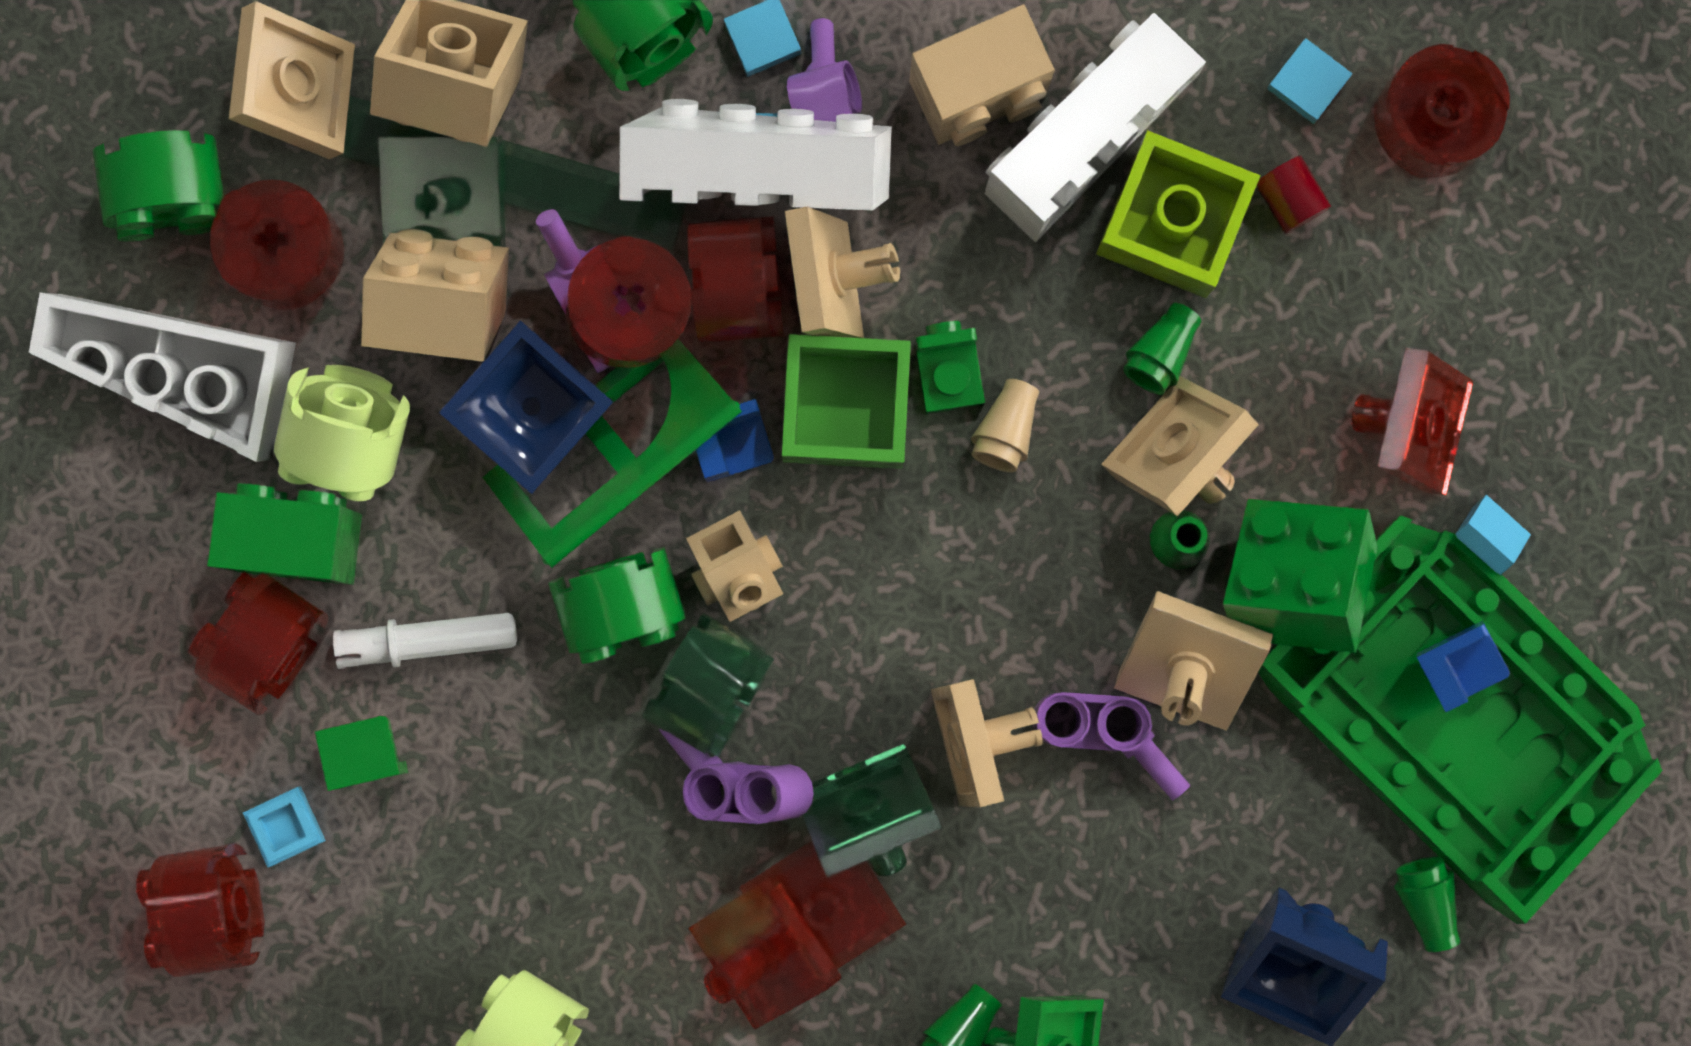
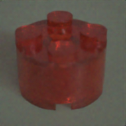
M1451 44L1433 45L1412 55L1386 83L1375 104L1374 120L1378 140L1383 150L1393 162L1416 177H1446L1468 168L1495 145L1504 130L1507 111L1510 106V93L1503 74L1486 55L1475 50L1471 52L1453 47L1454 45ZM1445 106L1449 110L1450 116L1448 118L1445 116L1438 117L1433 111V107L1441 109Z
M270 179L256 181L240 189L232 190L222 199L216 218H214L212 223L210 248L214 263L221 276L233 288L262 306L277 310H291L307 306L318 299L340 274L344 260V241L341 230L331 213L312 194L296 184ZM281 234L289 242L288 245L278 247L277 256L275 257L268 251L269 244L276 243L278 235Z
M774 216L702 221L701 223L688 225V260L693 278V289H691L696 333L700 342H723L784 336L781 301H771V298L783 297L780 262H776L775 254L767 255V252H777Z
M622 236L598 245L578 263L567 290L565 303L566 318L573 339L594 360L613 367L642 366L655 362L664 356L682 334L690 316L692 290L683 268L667 250L647 240ZM617 292L623 296H627L630 292L637 294L640 297L637 307L642 313L639 315L630 310L624 317L618 314L615 309L619 300L614 294Z
M244 572L236 579L226 594L224 603L229 605L227 610L215 626L207 623L201 628L189 646L188 654L197 659L194 670L195 675L254 714L260 716L268 710L261 700L268 693L279 699L293 683L318 644L309 638L314 624L325 630L329 616L326 612L268 574H261L254 578L247 572Z
M231 843L162 855L154 861L151 869L139 871L136 879V891L140 903L146 907L149 932L144 940V952L146 960L152 969L164 968L174 977H184L250 966L258 960L260 951L250 953L252 939L264 936L265 919L255 868L243 870L237 856L247 855L240 845Z

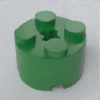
M573 0V5L578 11L573 24L575 34L614 85L621 91H629L627 82L635 79L642 88L658 81L693 54L696 48L690 40L699 28L707 36L713 24L712 13L701 0Z
M175 130L140 133L118 138L120 147L118 151L105 154L104 143L93 149L92 153L103 225L116 229L119 241L147 240L154 237V229L178 226L179 234L181 235L208 233L215 230L214 219L226 212L216 139L211 134L204 133L203 144L191 143L190 131Z
M665 547L657 548L651 553L653 562L647 563L644 552H640L579 570L580 576L568 579L569 587L566 586L564 576L548 582L569 653H578L581 664L595 662L617 654L616 649L622 647L621 642L637 637L640 647H644L676 636L675 632L680 630L677 622L682 621L686 616Z

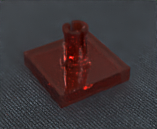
M1405 348L1393 400L1371 397L1366 394L1359 395L1354 406L1365 409L1364 412L1368 414L1352 412V427L1356 432L1384 435L1377 467L1421 491L1446 496L1473 380L1429 351Z
M842 821L739 887L804 990L907 925Z
M775 874L707 914L688 928L714 967L704 977V984L708 994L721 1004L728 1003L734 999L754 1030L823 993L842 979V976Z

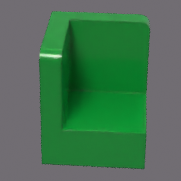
M378 716L315 731L328 791L409 773L406 761L399 762L391 724L387 716Z

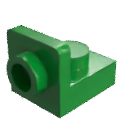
M947 321L926 326V335L916 337L914 344L925 413L931 414L985 405L976 349V329H962L960 321Z

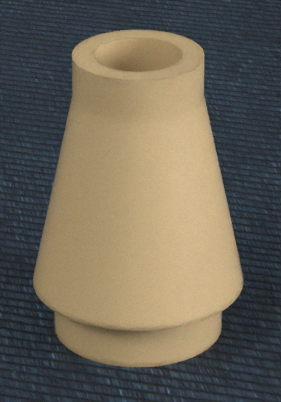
M1007 379L998 398L971 437L972 442L975 444L972 451L974 459L988 467L1004 472H1016L1020 461L1027 460L1035 403L1039 395V390L1036 387L1017 379Z

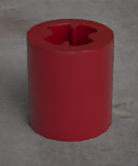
M1301 155L1292 158L1261 177L1256 186L1284 234L1296 230L1332 207Z

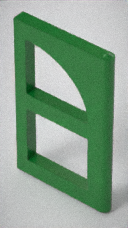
M667 326L649 340L650 345L629 356L595 384L601 392L615 402L664 361L670 376L671 398L667 416L659 433L647 449L636 458L601 415L585 434L618 474L556 525L550 526L517 481L499 465H496L482 477L542 556L543 563L551 568L742 412L739 403L729 397Z

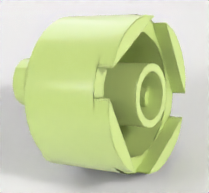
M326 365L324 375L307 377L309 367L295 372L288 381L274 444V453L279 461L278 474L285 481L293 484L304 485L310 483L321 488L338 491L349 500L366 501L374 496L375 489L388 483L394 475L410 412L409 401L403 395L401 402H399L391 394L392 383L377 374L345 365Z
M526 970L521 971L517 975L514 974L510 979L501 974L491 985L482 1001L481 1007L488 1010L477 1030L474 1032L468 1029L455 1046H574L582 1030L572 1023L574 1019L587 1018L589 1009Z

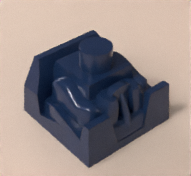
M520 320L439 413L532 494L613 401Z
M1278 887L1246 931L1230 967L1221 998L1324 1044L1333 1046L1385 982L1388 941L1380 938L1369 951L1366 949L1363 940L1348 932V927L1334 921V914L1329 908L1316 903L1306 904L1301 907L1297 905L1296 901L1286 890Z

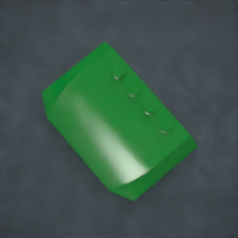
M1400 515L1393 519L1376 537L1378 548L1356 653L1275 644L1268 652L1258 673L1268 689L1440 858H1443L1444 862L1486 904L1515 924H1526L1659 776L1662 768L1658 758L1652 759L1641 731L1645 727V723L1638 706L1502 574L1499 575L1463 544L1454 533L1445 530L1437 532L1411 523L1413 519ZM1483 621L1510 674L1506 679L1467 697L1468 702L1445 712L1417 659V653Z

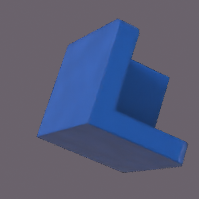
M756 399L739 404L742 412L696 449L707 483L769 464L774 460Z
M1483 621L1417 653V659L1445 712L1468 702L1467 697L1506 679L1510 674Z

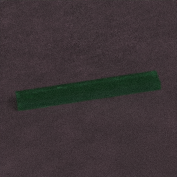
M353 96L349 97L344 153L338 157L538 215L546 210L553 209L558 212L563 222L669 253L674 252L688 203L672 202V190L652 189L643 194L642 201L620 200L619 173L492 137L488 146L485 147L471 142L458 141L453 137L414 126L401 125L395 121L371 115L370 101Z

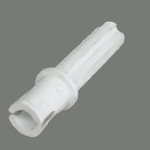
M509 613L397 625L395 619L388 620L387 626L344 631L334 630L333 633L335 657L339 656V658H336L338 669L391 662L393 667H400L401 660L506 649L514 647L517 642L516 622L513 615Z

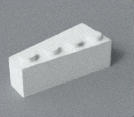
M1155 13L1141 26L1134 20L1127 24L1109 45L1114 52L1099 66H1096L1093 62L1086 66L1069 85L1068 89L1072 93L1056 108L1052 104L1045 108L1028 127L1027 131L1029 134L1014 149L1008 147L986 170L985 173L989 175L985 195L1035 243L1195 80L1204 67L1206 61Z
M694 100L662 101L661 108L620 127V200L642 201L643 194L655 189L672 190V202L698 203V199L717 198L722 196V192H730L731 200L735 201V205L759 206L773 204L780 201V195H790L789 205L792 207L802 208L808 206L825 209L874 210L889 199L892 127L873 125V117L864 114H840L836 116V122L814 120V112L805 109L778 110L777 117L756 115V107L747 104H724L720 106L719 112L698 110V102Z
M40 293L29 353L99 387H105L132 400V403L151 412H157L207 439L218 441L255 462L273 459L274 444L296 343L64 294Z

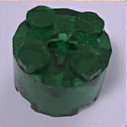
M702 613L697 626L693 625L664 671L662 675L664 678L660 685L662 689L656 699L652 697L649 699L642 718L702 754L706 755L709 751L719 757L744 712V709L739 707L737 703L740 702L747 707L750 706L762 686L774 658L765 654V648Z

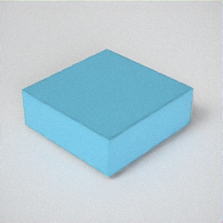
M766 0L723 19L747 77L801 54L800 45L780 0Z
M1305 38L1267 89L1314 124L1353 73Z
M1487 495L1474 505L1455 534L1463 544L1499 575L1503 574L1515 563L1531 536L1526 529Z
M301 786L243 812L267 868L326 841Z

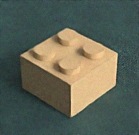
M406 0L374 56L370 114L395 121L401 125L414 126L453 137L458 141L471 142L487 147L521 77L528 20L456 0Z
M1023 4L912 53L909 82L938 145L952 139L955 146H961L987 133L985 124L1006 115L1009 122H1016L1040 110L1042 106L1039 100L1046 97L1055 69L1027 8Z
M416 229L390 233L363 277L361 346L484 362L505 316L509 248L493 246L492 242L480 237H464L457 241L432 238L430 233Z

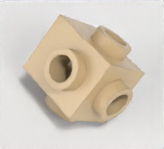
M740 510L686 538L701 568L691 575L707 606L719 601L730 622L783 595L772 573L783 567L767 535L755 540Z

